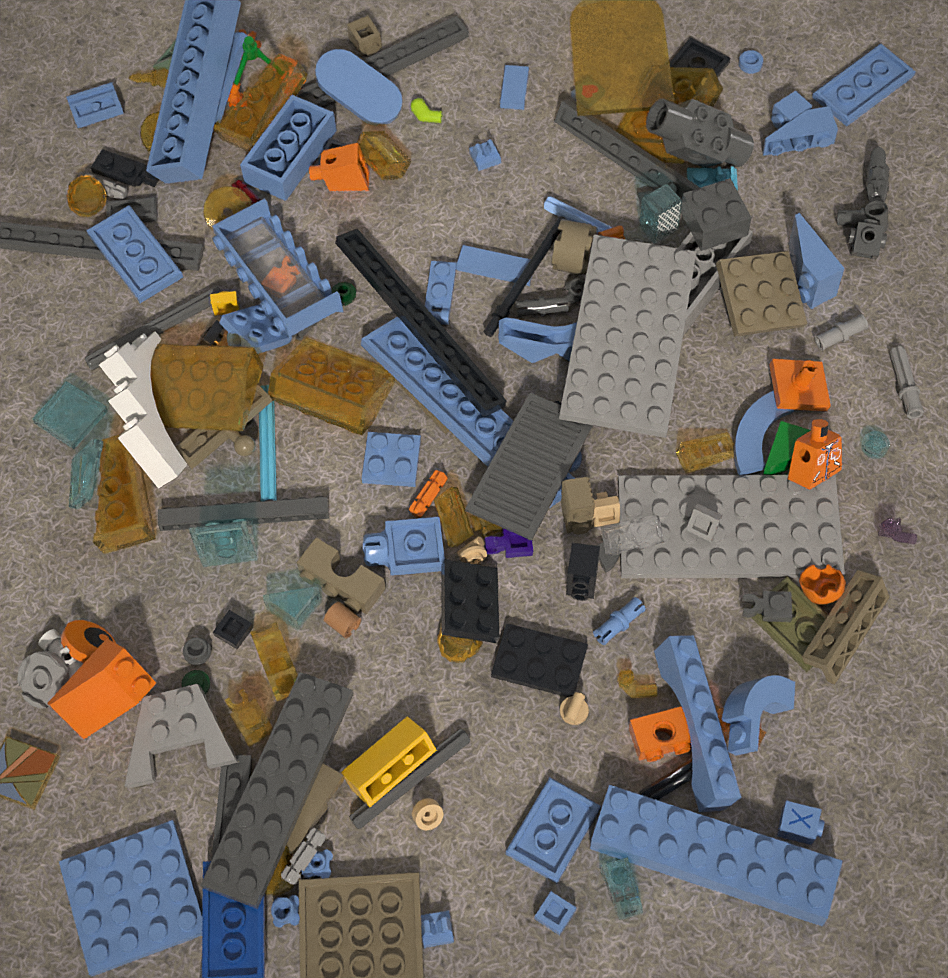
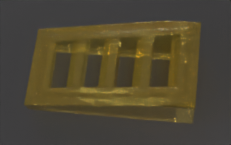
M726 432L684 441L676 450V455L687 474L734 458V444L729 433ZM718 442L722 443L726 452L722 453ZM710 445L715 453L714 455H712L709 449ZM698 449H701L704 457H701Z

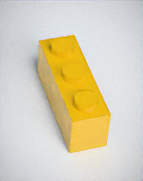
M407 716L340 773L344 775V779L351 790L371 807L437 750L426 731Z

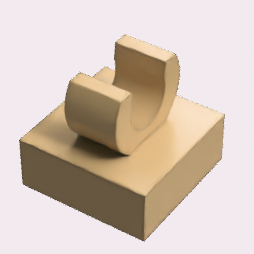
M607 492L596 493L597 499L594 500L593 527L620 523V503L618 497H608Z

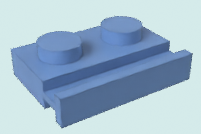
M112 82L66 97L77 128L124 114Z

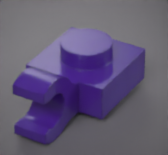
M503 529V536L485 537L484 548L487 551V555L505 551L506 558L533 556L532 541L509 530Z

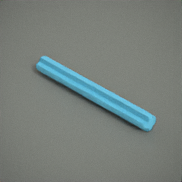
M271 385L260 387L270 395L273 401L259 412L260 495L262 502L265 500L277 501L274 390Z

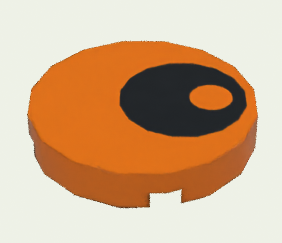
M86 620L69 622L61 634V644L63 647L67 646L70 649L69 654L83 664L106 639L116 643L112 635L103 627Z

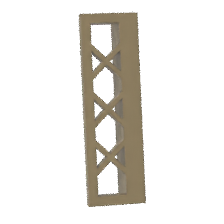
M857 570L845 588L843 595L838 599L802 656L805 664L822 669L826 680L831 684H836L890 598L882 577Z

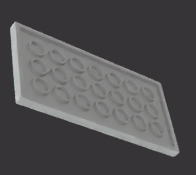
M594 234L559 414L560 420L666 438L696 251Z
M788 475L618 476L621 578H786L787 576L789 578H800L801 573L810 565L823 569L827 564L832 566V568L840 570L843 577L845 575L836 475L831 476L811 490L788 480ZM697 504L706 506L708 509L723 515L711 542L686 530Z

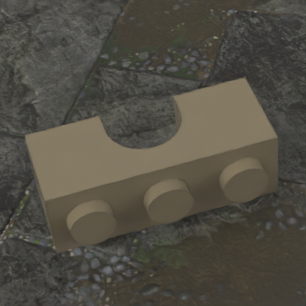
M316 537L296 562L300 573L299 576L308 584L312 585L315 582L321 586L322 591L329 597L335 599L337 596L344 600V604L353 612L357 613L360 610L367 615L386 589L384 578L362 565L351 576L341 577L336 575L334 570L341 562L339 551Z

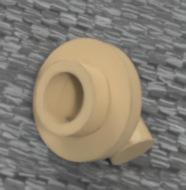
M478 536L458 550L457 554L460 557V561L480 565L487 557L484 540Z
M575 692L572 697L566 698L561 703L560 715L566 723L578 725L587 719L589 708L584 701L585 696L583 694Z

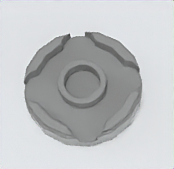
M49 651L36 652L27 656L19 667L17 677L18 686L22 688L23 693L21 694L24 700L31 706L40 709L50 707L47 703L70 679L68 668L63 659L56 653Z

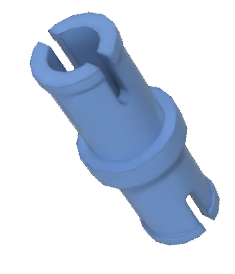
M633 597L619 611H613L610 614V618L593 631L594 637L600 636L596 640L600 644L606 645L620 631H626L629 628V623L646 611L644 605L639 607L642 602L638 598Z

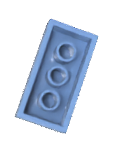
M291 95L240 164L244 183L287 201L309 170V166H312L328 140L335 134L334 112Z

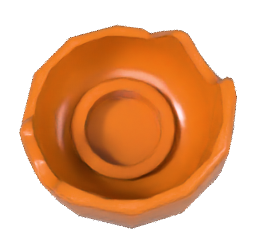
M829 564L823 569L810 565L801 573L799 578L804 595L814 604L822 605L835 602L843 595L846 586L842 572L832 568Z

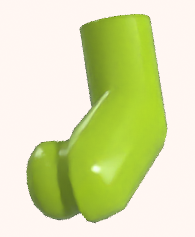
M416 98L411 102V111L419 121L442 122V111L430 110L422 98Z

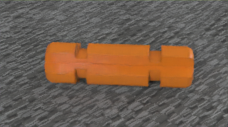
M435 470L429 478L431 481L426 482L416 497L417 501L414 500L409 507V511L413 516L423 517L427 511L425 507L431 505L441 490L439 487H443L448 479L444 472Z

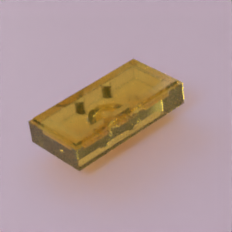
M451 486L434 499V503L448 546L455 548L474 534L458 487Z

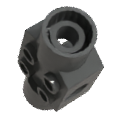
M659 99L648 112L646 119L647 130L663 138L666 153L707 168L723 162L740 167L748 161L752 154L754 146L752 136L734 128L730 114L691 99L675 104L666 99Z

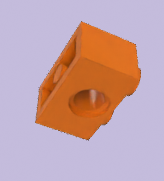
M682 706L630 720L629 731L639 761L646 759L647 762H654L664 757L663 754L675 752L676 755H680L692 749L687 720ZM664 731L671 738L663 741L657 738L656 733Z

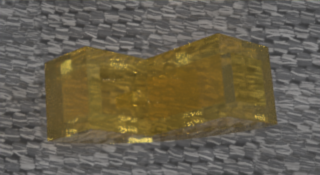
M274 622L251 631L250 634L275 699L280 701L289 696L298 675L278 624Z

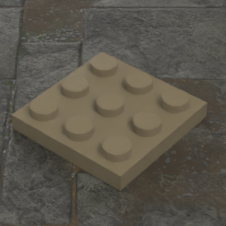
M789 251L720 259L716 262L734 337L794 329L807 325Z

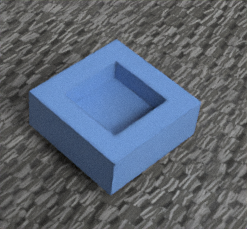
M551 891L534 916V919L560 936L576 912V907Z

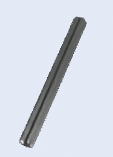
M218 286L205 291L85 357L86 364L91 370L100 367L99 364L106 359L104 353L117 344L119 348L127 342L131 345L143 333L149 336L156 331L159 335L212 306L210 294L222 291Z

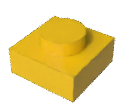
M222 291L210 294L215 316L240 310L236 291Z

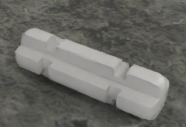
M85 173L84 176L90 175L103 185L107 196L112 197L114 195L115 199L125 200L128 195L125 186L119 184L115 186L116 183L96 177V175L91 173ZM82 179L84 187L94 188V191L104 193L97 182L95 184L91 179Z
M312 828L306 836L308 838L307 841H302L289 861L291 865H286L281 873V877L290 884L294 885L301 877L300 871H305L317 853L316 847H321L326 839L325 834L316 828Z

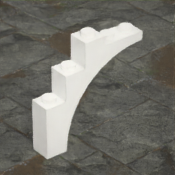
M155 331L149 336L143 333L131 345L128 342L120 348L117 344L104 353L106 359L99 366L116 386L113 389L116 394L109 400V403L125 421L123 425L125 431L118 439L154 484L160 488L176 478L187 466V463L175 448L166 432L152 393L150 377L151 360L155 348L162 340Z

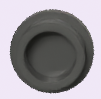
M199 637L188 640L183 647L185 660L192 665L205 663L211 656V647L208 641Z

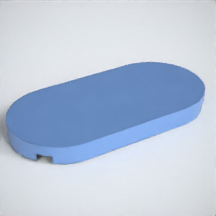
M334 49L326 52L319 58L316 64L318 86L361 120L370 125L378 126V124L385 125L391 123L399 116L402 107V95L398 87L355 54L343 49Z

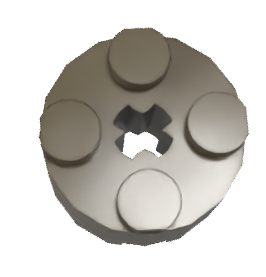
M562 219L558 230H561V234L555 240L553 249L552 270L586 275L594 234L597 235V227L592 226V224Z

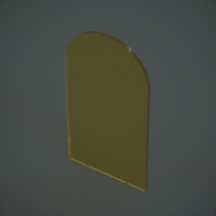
M583 0L574 9L570 20L577 116L649 111L652 105L659 99H666L674 103L664 16L659 4L655 0Z

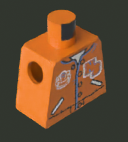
M813 420L811 431L799 437L794 446L788 480L809 490L842 470V438L839 434L828 430L829 423L826 420Z

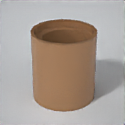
M336 602L325 614L324 622L344 638H349L352 635L351 631L353 629L356 631L359 627L361 618L341 602Z

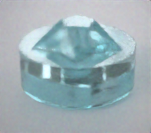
M879 431L867 433L861 443L862 452L872 459L884 457L890 446L888 437Z

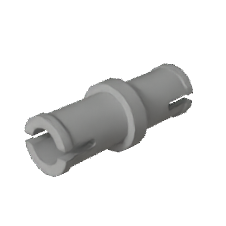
M862 314L844 323L838 322L834 324V328L814 336L815 343L821 351L840 341L844 343L849 340V337L868 329V322Z

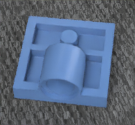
M261 304L228 313L221 317L220 324L228 332V346L235 353L246 350L253 356L291 342V339L287 337L284 331L280 333L277 330L272 315L267 316Z

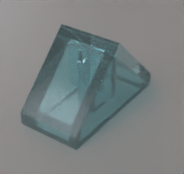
M319 586L263 595L267 611L296 631L301 628L322 602Z

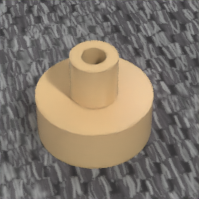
M431 798L419 801L412 810V818L422 830H432L443 820L444 813L436 800Z

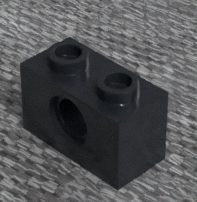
M572 543L567 573L566 595H570L573 599L580 601L587 600L588 598L594 599L600 546Z

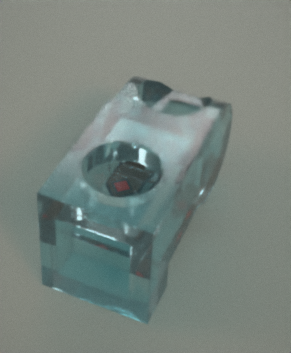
M628 857L601 865L600 872L606 883L618 919L623 920L643 914L638 887Z

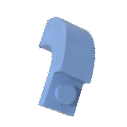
M772 675L744 682L731 692L725 703L722 721L730 724L729 753L737 756L758 751L760 718L763 710L770 714L793 710L795 698L794 681L783 676Z

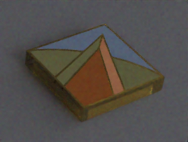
M6 736L0 747V798L35 810L60 759L59 755Z

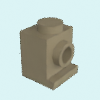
M369 16L347 24L349 40L353 43L360 56L365 54L372 56L382 48L381 35Z

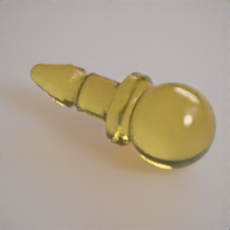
M163 68L158 71L151 70V73H136L130 75L129 79L137 83H151L153 87L158 85L165 88L169 70Z

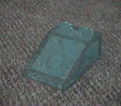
M237 519L232 521V523L223 524L211 522L205 526L189 528L190 536L203 567L258 560L256 531L252 520Z

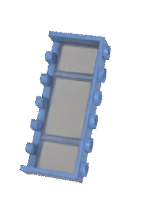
M265 199L212 226L215 234L212 239L219 251L223 249L228 264L231 267L235 265L240 280L243 283L247 282L249 284L248 288L254 299L259 298L261 300L260 304L267 316L272 315L277 330L280 333L284 331L289 339H292V335L335 312H343L340 294L337 291L332 294L328 280L326 278L323 280L319 278L315 263L308 264L303 248L301 246L296 248L290 231L284 232L278 216L270 215L268 203Z

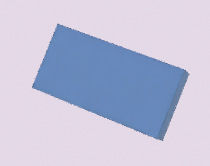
M505 65L500 108L524 110L529 67Z

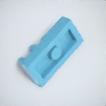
M718 166L716 169L687 168V179L700 188L731 178L738 190L737 170L734 166H731L730 169H721V166Z

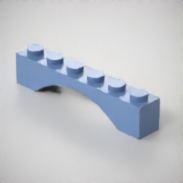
M694 635L669 636L654 653L661 677L675 692L687 720L692 747L693 771L691 785L699 813L723 811L739 800L741 794Z

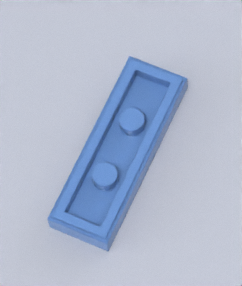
M463 245L456 264V270L516 283L531 259ZM532 277L530 278V280H529L528 283L526 284L527 286H530Z

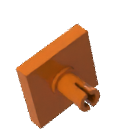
M772 359L769 366L777 409L828 411L831 404L822 362Z

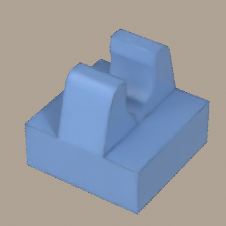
M491 139L469 148V153L478 171L501 164V157Z
M449 911L421 915L424 948L454 943Z

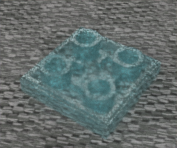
M66 381L32 420L34 424L72 449H75L108 410L106 406Z

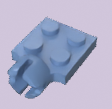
M440 517L385 521L384 531L367 533L363 536L365 564L367 566H387L390 570V576L441 571V565L445 556Z

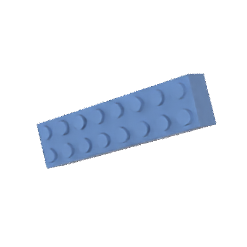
M185 0L146 169L148 173L164 183L203 178L241 5L239 0Z
M612 785L608 787L590 846L591 850L819 926H823L828 919L842 865V860Z

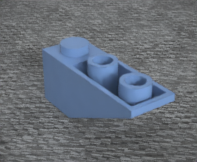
M830 106L805 110L766 137L762 151L763 156L770 154L776 156L783 152L794 150L800 152L807 148L827 147L834 144L838 128Z

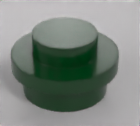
M192 670L182 679V687L198 684L201 686L204 694L210 689V679L201 670Z

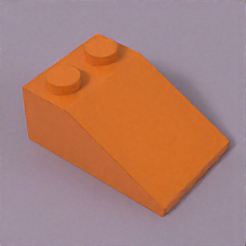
M106 639L47 704L81 738L85 739L136 706L153 688L156 682L124 647Z

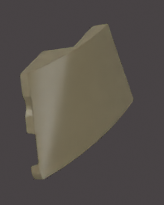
M325 764L321 766L286 844L292 856L302 841H307V834L325 813L327 803L344 781L343 774Z

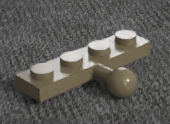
M253 381L175 448L191 469L195 468L229 438L234 442V449L238 455L249 456L255 450V441L248 435H241L238 430L273 400L268 393Z

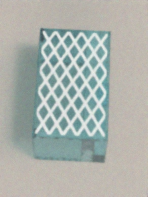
M667 184L642 198L639 227L654 244L678 230L682 200Z

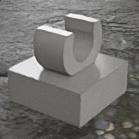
M697 504L686 530L711 542L723 515L708 509L706 506Z

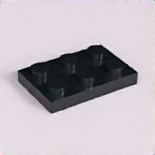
M444 559L441 565L442 635L497 643L500 637L498 568Z
M506 623L491 677L564 697H572L577 689L588 644Z

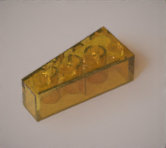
M278 53L259 74V80L253 87H248L243 92L244 97L235 107L232 105L227 110V116L221 123L217 122L214 125L213 130L223 141L250 152L290 96H297L308 76L300 62Z
M121 434L102 439L99 468L101 480L97 490L99 502L98 510L95 512L97 524L96 533L93 534V543L103 554L156 539L143 469L118 439Z

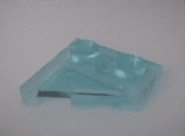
M92 439L72 459L69 495L70 508L80 509L93 496V485L103 448V441Z

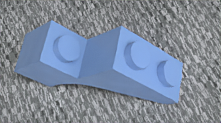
M503 318L499 320V343L531 363L556 353L570 361L577 322L566 326H547L513 318Z

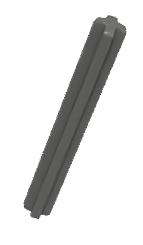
M458 729L435 747L437 751L375 804L369 807L364 803L351 813L349 818L352 824L357 829L364 827L469 744L470 738L463 729Z

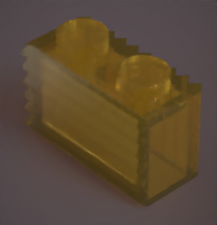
M385 131L362 132L356 142L360 146L366 163L383 181L385 179L386 181L388 179H401L411 164V159H408L405 152H402V149L391 140V137H388V134H385Z

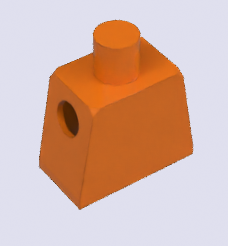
M358 143L324 150L321 153V164L309 166L311 181L324 180L329 191H369V168Z

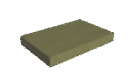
M787 576L771 591L791 592V622L762 621V614H757L751 618L794 661L808 672L814 666L805 664L802 656L828 615L817 604L808 600L803 591Z

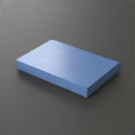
M549 777L505 854L558 884L600 811L601 806Z

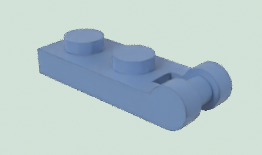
M431 261L425 307L438 322H441V325H449L456 263ZM433 309H442V311H433Z

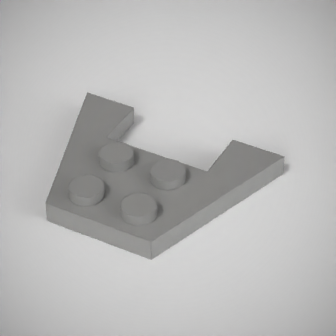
M194 684L143 698L125 787L133 788L156 782L153 754L198 743H205L207 766L209 768H217L239 762L201 686Z

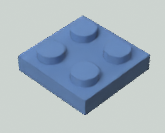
M368 432L362 483L416 487L421 435Z

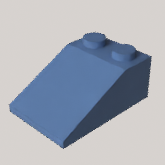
M798 213L794 217L788 244L802 303L806 302L810 309L837 295L844 267L803 216Z

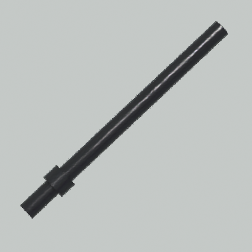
M558 217L502 304L498 305L493 311V318L483 331L486 336L492 337L499 327V320L509 317V310L560 234L561 230H558L562 219L567 220L565 217Z

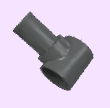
M872 201L865 207H861V210L838 209L837 225H857L858 222H863V219L878 221V225L884 226V233L888 229V206L882 201Z

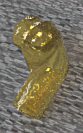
M623 669L619 672L618 685L631 698L657 697L656 683L640 684L634 678L633 671L629 669Z

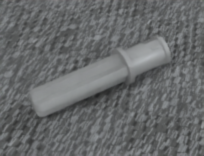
M897 346L890 350V355L900 387L899 397L904 402L907 417L909 419H916L924 413L919 398L920 389L915 385L906 350L902 346Z

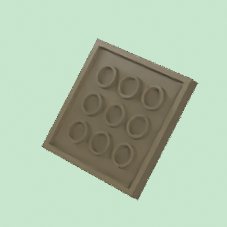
M419 872L299 880L300 978H424Z

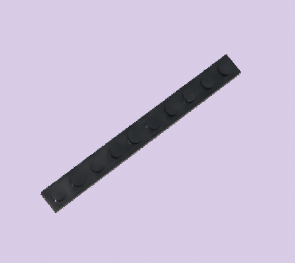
M354 229L336 236L335 244L480 414L486 417L505 408L507 400L358 229Z

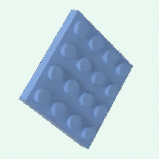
M173 820L59 861L88 973L91 977L202 936V912Z

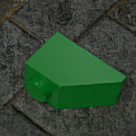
M781 421L763 475H778L790 470L796 440L811 430Z

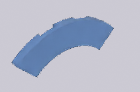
M774 391L767 393L753 403L744 414L738 426L733 450L735 466L739 476L765 469L766 464L762 454V442L766 430L778 419L794 412L791 409H777Z

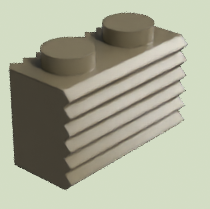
M588 477L562 481L561 507L567 533L585 534L593 527L595 503Z

